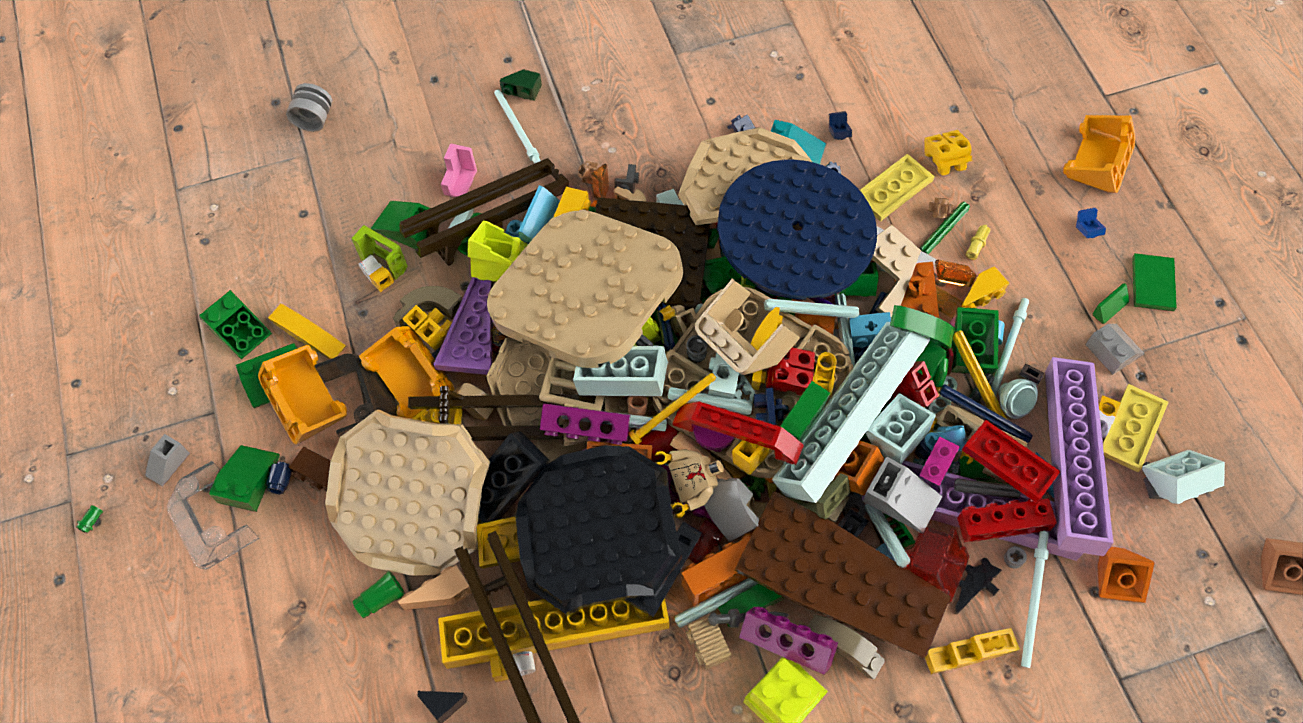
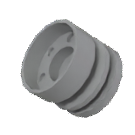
M309 83L299 84L287 109L286 116L288 120L300 129L311 132L320 131L324 127L327 114L332 105L331 95L317 85Z

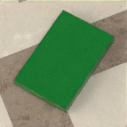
M1134 253L1132 256L1134 307L1175 311L1177 302L1174 258Z

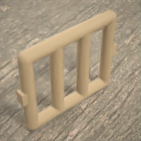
M551 357L539 399L544 402L567 407L601 411L605 396H596L595 402L592 404L549 394L551 385L577 390L573 381L554 377L557 368L575 372L576 366Z

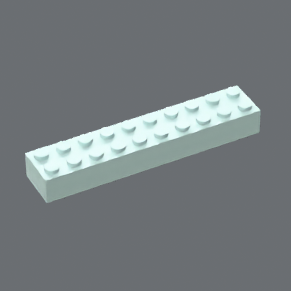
M890 322L885 323L800 440L804 447L797 465L784 462L773 477L772 481L786 497L814 503L818 501L862 436L869 429L874 419L879 415L881 409L891 398L895 389L903 381L907 372L912 368L914 362L924 351V348L930 341L928 338L913 332H904L890 326Z

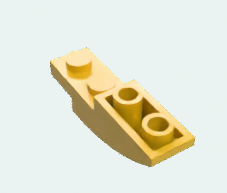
M775 307L756 330L751 345L757 351L781 325L783 316L779 315L780 307ZM766 371L753 372L751 386L754 390L759 391L760 383H765Z

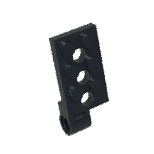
M683 521L677 531L683 558L675 570L671 571L657 596L622 600L653 618L703 532Z

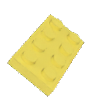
M906 154L860 189V191L869 202L874 216L881 222L930 184L935 176L909 154Z
M1128 384L1121 397V404L1115 420L1103 440L1104 457L1139 472L1142 469L1160 425L1168 401Z

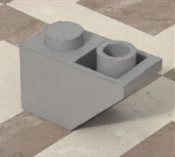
M164 434L150 451L145 476L163 487L190 453L181 443Z

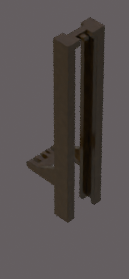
M546 158L400 221V233L404 238H407L427 229V238L416 243L418 248L415 249V252L422 258L436 251L445 263L450 266L454 262V254L462 240L471 236L482 221L495 225L528 210L537 189L438 233L441 222L548 175H552L556 181L543 187L555 197L564 193L565 188L569 187V181L563 174L559 175V169H555V165L549 158Z
M448 386L440 387V396L408 397V407L410 409H439L440 424H450V409L543 407V404L558 405L541 401L539 395L463 396L450 391ZM552 394L594 404L596 396ZM605 398L601 411H605ZM540 425L465 427L471 435L472 441L505 440L510 433L520 431L529 440L564 439V434L558 432V436L545 435V430H540Z
M494 531L487 534L489 537L487 539L503 577L484 586L467 548L464 549L461 546L455 549V554L527 723L542 722L488 599L491 592H497L499 589L502 590L505 585L509 587L567 722L581 723L497 532Z

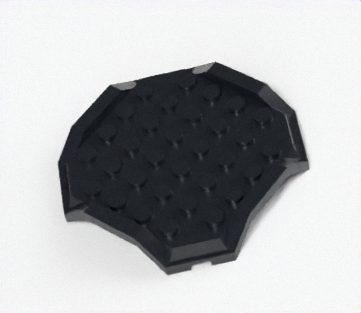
M604 445L563 454L545 465L518 502L516 527L519 553L528 588L566 615H570L584 607L617 600L656 597L671 571L675 570L683 558L670 498L668 472L631 447Z

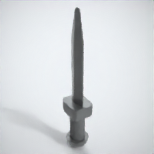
M731 609L728 614L716 615L714 612L709 615L708 622L712 626L728 623L731 628H738L739 623L744 622L746 613H739L738 609ZM768 612L775 616H789L787 613Z

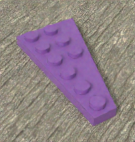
M472 277L433 364L436 370L488 374L492 366L493 321L487 309V298L493 287V281L479 280Z

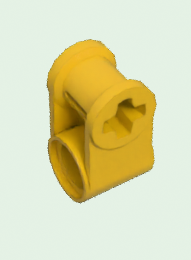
M824 352L817 359L813 373V382L829 391V396H831L837 359L832 353ZM826 362L830 365V367L825 368L821 365V363Z

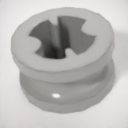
M1017 546L1011 547L1004 555L1005 563L1015 569L1020 568L1027 559L1025 551ZM1013 553L1018 554L1017 558L1020 557L1017 562L1013 561L1014 558L1010 557Z

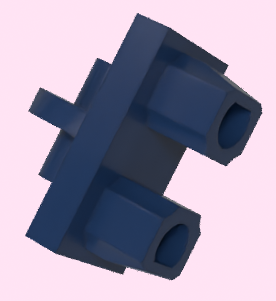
M766 388L765 393L754 394V408H765L766 413H755V419L776 425L775 415H777V421H783V415L789 413V406L783 405L782 399H776V405H774L773 388Z

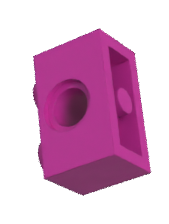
M939 436L919 476L940 486L960 446Z

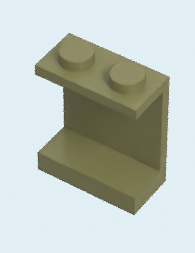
M840 473L833 482L829 483L816 503L790 497L786 498L815 512L820 518L826 520L850 493L848 476Z

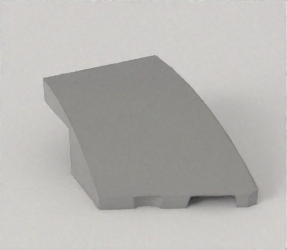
M739 478L717 479L718 486L713 489V494L704 506L716 526L731 542L758 527L760 519L746 505L753 493Z

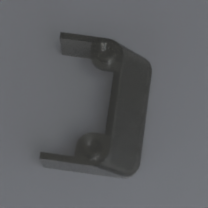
M343 354L315 365L324 383L356 371L367 403L355 409L354 419L356 423L336 430L339 438L376 410L397 416V403L392 392L377 372L367 371L362 366V360L359 358V355Z

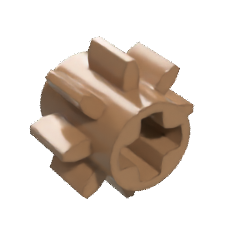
M585 161V164L580 165L578 176L582 178L581 182L593 185L594 181L599 180L601 170L597 167L598 163Z
M935 198L934 202H929L928 211L933 212L932 217L947 218V213L952 214L953 205L949 204V199Z

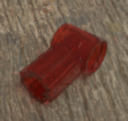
M704 520L699 531L703 533L688 557L695 564L702 562L705 556L712 553L714 547L718 546L723 536L719 528L707 520Z

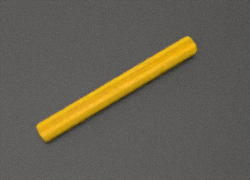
M962 331L954 332L953 341L987 408L1006 418Z

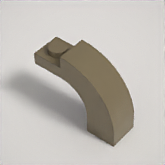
M441 286L421 287L406 294L400 300L403 308L395 313L393 320L396 327L409 326L402 318L415 305L423 312L432 311L434 308H437L441 313L453 319L461 304L462 297L453 290Z
M815 614L807 627L812 632L826 634L833 641L838 642L836 653L852 662L868 678L875 679L885 662L876 652L878 648L849 627L833 619Z

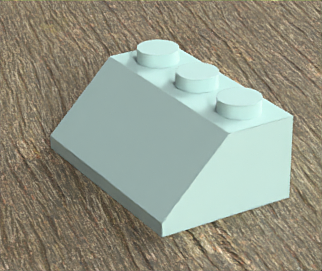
M899 393L872 422L865 433L871 444L878 446L884 459L887 456L902 464L929 433L936 414Z
M1186 450L1142 466V471L1159 497L1167 499L1171 503L1180 504L1185 500L1196 498L1201 494L1212 492L1214 489L1224 486L1225 462L1192 450Z

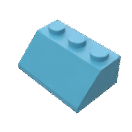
M543 186L538 187L518 231L520 240L527 244L554 217L560 202L558 198Z

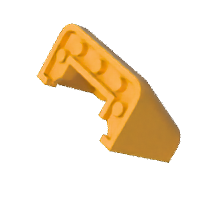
M1086 115L1083 123H1080L1079 133L1082 134L1083 140L1075 160H1068L1064 164L1063 173L1071 180L1109 193H1117L1135 146L1132 117L1130 115Z
M409 326L395 327L359 355V358L362 360V366L367 371L377 372L399 402L396 411L398 417L412 419L423 410L410 409L408 407V397L440 396L441 386H448L450 391L455 390L444 371L435 369L433 365L435 362L434 357L417 333Z
M309 344L263 362L258 373L262 388L288 436L295 445L325 430L347 416L345 404L339 402V400L333 401L315 367L318 355L315 350L311 349Z

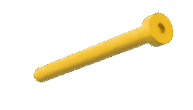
M710 373L637 431L631 430L628 433L631 439L636 444L641 443V438L714 382L716 376Z

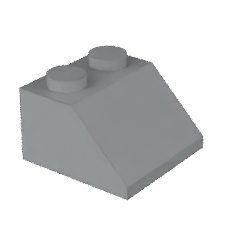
M1118 324L1105 325L1094 332L1086 343V346L1112 374L1120 371L1145 354Z

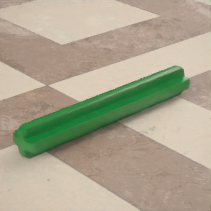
M965 201L961 202L952 214L921 245L920 250L929 254L969 211L970 205Z

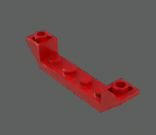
M700 401L680 407L672 423L675 427L693 432L697 425L775 450V459L797 465L804 447L799 440L780 426Z

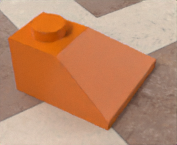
M1110 547L1104 556H1099L1098 560L1099 597L1146 603L1155 564L1154 561L1125 548Z

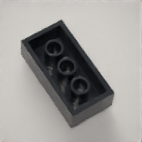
M521 431L510 433L488 459L490 464L482 487L478 518L483 523L500 520L539 475L545 465L550 462Z

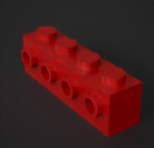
M1049 498L1040 499L1038 503L1028 499L1025 502L1012 500L1004 505L990 503L982 508L969 506L964 508L957 517L964 543L1039 533L1040 531H1051L1057 524Z

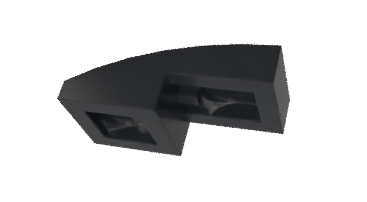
M1025 363L1019 376L1039 385L1044 372Z

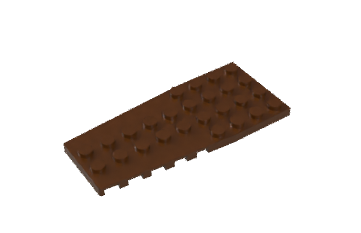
M775 491L772 493L760 517L758 527L754 529L734 571L800 606L821 615L825 614L841 624L845 623L854 627L859 632H866L877 637L876 639L882 642L886 641L897 646L900 650L916 654L921 659L927 656L950 601L949 595L905 567L898 566L894 560L828 519L820 518L815 512Z

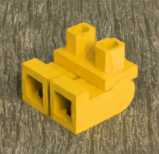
M958 130L924 138L925 155L933 157V162L937 165V170L942 176L950 173V166H954L957 171H963L967 169V162L972 161L971 144Z
M417 305L402 318L435 351L442 346L452 324L447 319L439 326L438 323L445 316L437 308H434L427 315Z

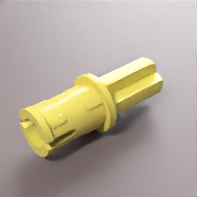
M987 225L980 226L976 235L971 238V245L968 251H966L967 258L976 260L981 249L985 247L986 239L991 231Z

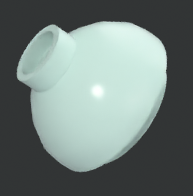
M1022 378L1002 384L998 390L1002 411L1012 419L1022 418L1031 412L1038 397L1036 385L1032 381Z

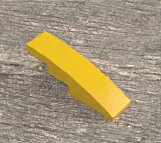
M281 303L268 317L271 322L297 341H302L306 345L309 344L312 350L318 351L332 362L335 361L346 347L345 344Z
M1012 628L975 635L970 639L951 642L946 646L929 649L925 660L930 673L936 674L1019 651L1020 648Z

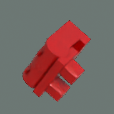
M791 348L777 365L767 369L766 388H773V391L796 392V395L802 396L806 388L813 381L814 372L812 371L814 370L815 352Z
M924 361L914 362L912 368H910L903 381L888 400L889 404L899 393L915 403H919L922 407H927L939 396L933 380L930 379L931 376ZM921 369L923 375L917 373V371ZM929 387L930 392H927L925 389Z

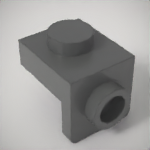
M628 165L626 179L615 178V189L618 186L634 194L635 183H639V172H636V165Z

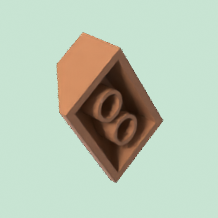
M1266 538L1260 557L1263 588L1265 590L1303 595V543Z

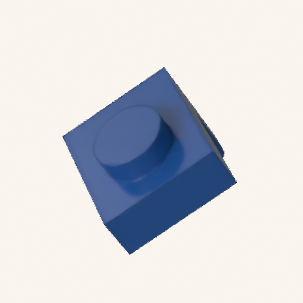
M1095 207L1078 211L1076 228L1086 238H1095L1105 235L1106 227L1097 220L1098 210Z

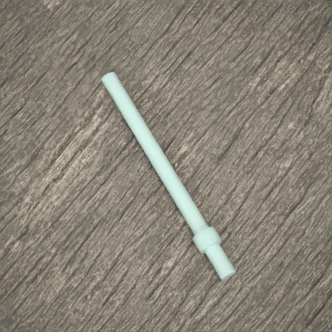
M496 90L494 94L526 148L527 156L534 164L541 161L537 149L533 148L501 90Z
M1027 298L1021 299L1019 308L1014 313V322L991 384L995 397L1021 324L1025 322L1027 316L1026 310L1029 304Z
M1040 531L1038 547L1034 551L1036 561L1021 666L1027 668L1031 666L1045 560H1048L1049 550H1047L1049 532Z

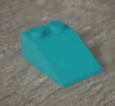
M774 120L771 132L795 140L812 162L821 163L826 146L825 142L792 123Z

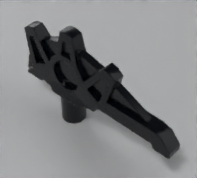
M987 558L981 559L982 565L976 567L966 566L965 570L968 575L965 580L959 582V587L962 589L959 600L955 605L957 615L979 592L986 589L993 596L999 592L1000 589L992 583V580L1002 570L993 566Z

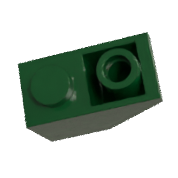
M525 69L505 76L499 81L502 93L535 101L542 86L540 73Z

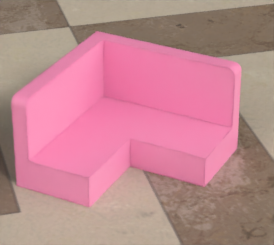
M450 144L444 157L447 171L441 182V187L444 195L456 198L469 191L477 168L471 148Z

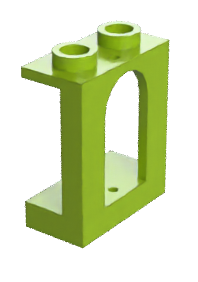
M365 225L351 238L361 260H365L370 255L373 256L375 254L387 262L395 280L405 273L408 265L398 244ZM375 240L390 248L392 251L389 252L386 249L380 247L376 244Z

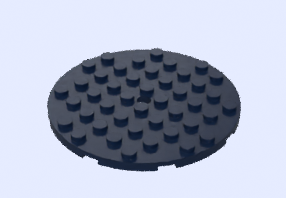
M776 160L763 163L746 171L726 191L717 219L720 246L732 267L744 279L747 278L756 284L757 288L772 295L788 299L824 298L848 288L867 269L874 255L877 243L875 216L863 193L849 179L835 170L804 160ZM798 223L802 230H794L792 226Z

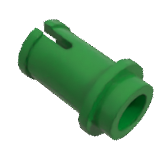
M91 505L81 521H77L78 525L76 528L88 534L89 531L93 530V525L103 511Z

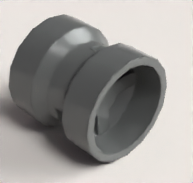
M699 335L690 337L686 344L688 359L696 363L703 361L707 356L708 345Z

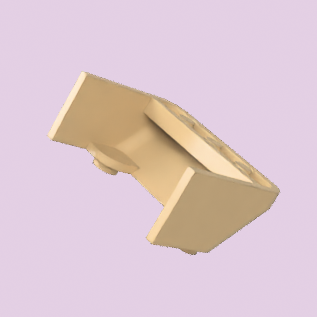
M731 279L696 321V333L736 372L742 375L777 365L800 337L781 323L757 351L737 332L744 321L743 314L738 308L751 293Z

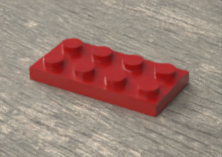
M987 420L983 422L962 448L963 452L1035 503L1039 502L1061 472Z

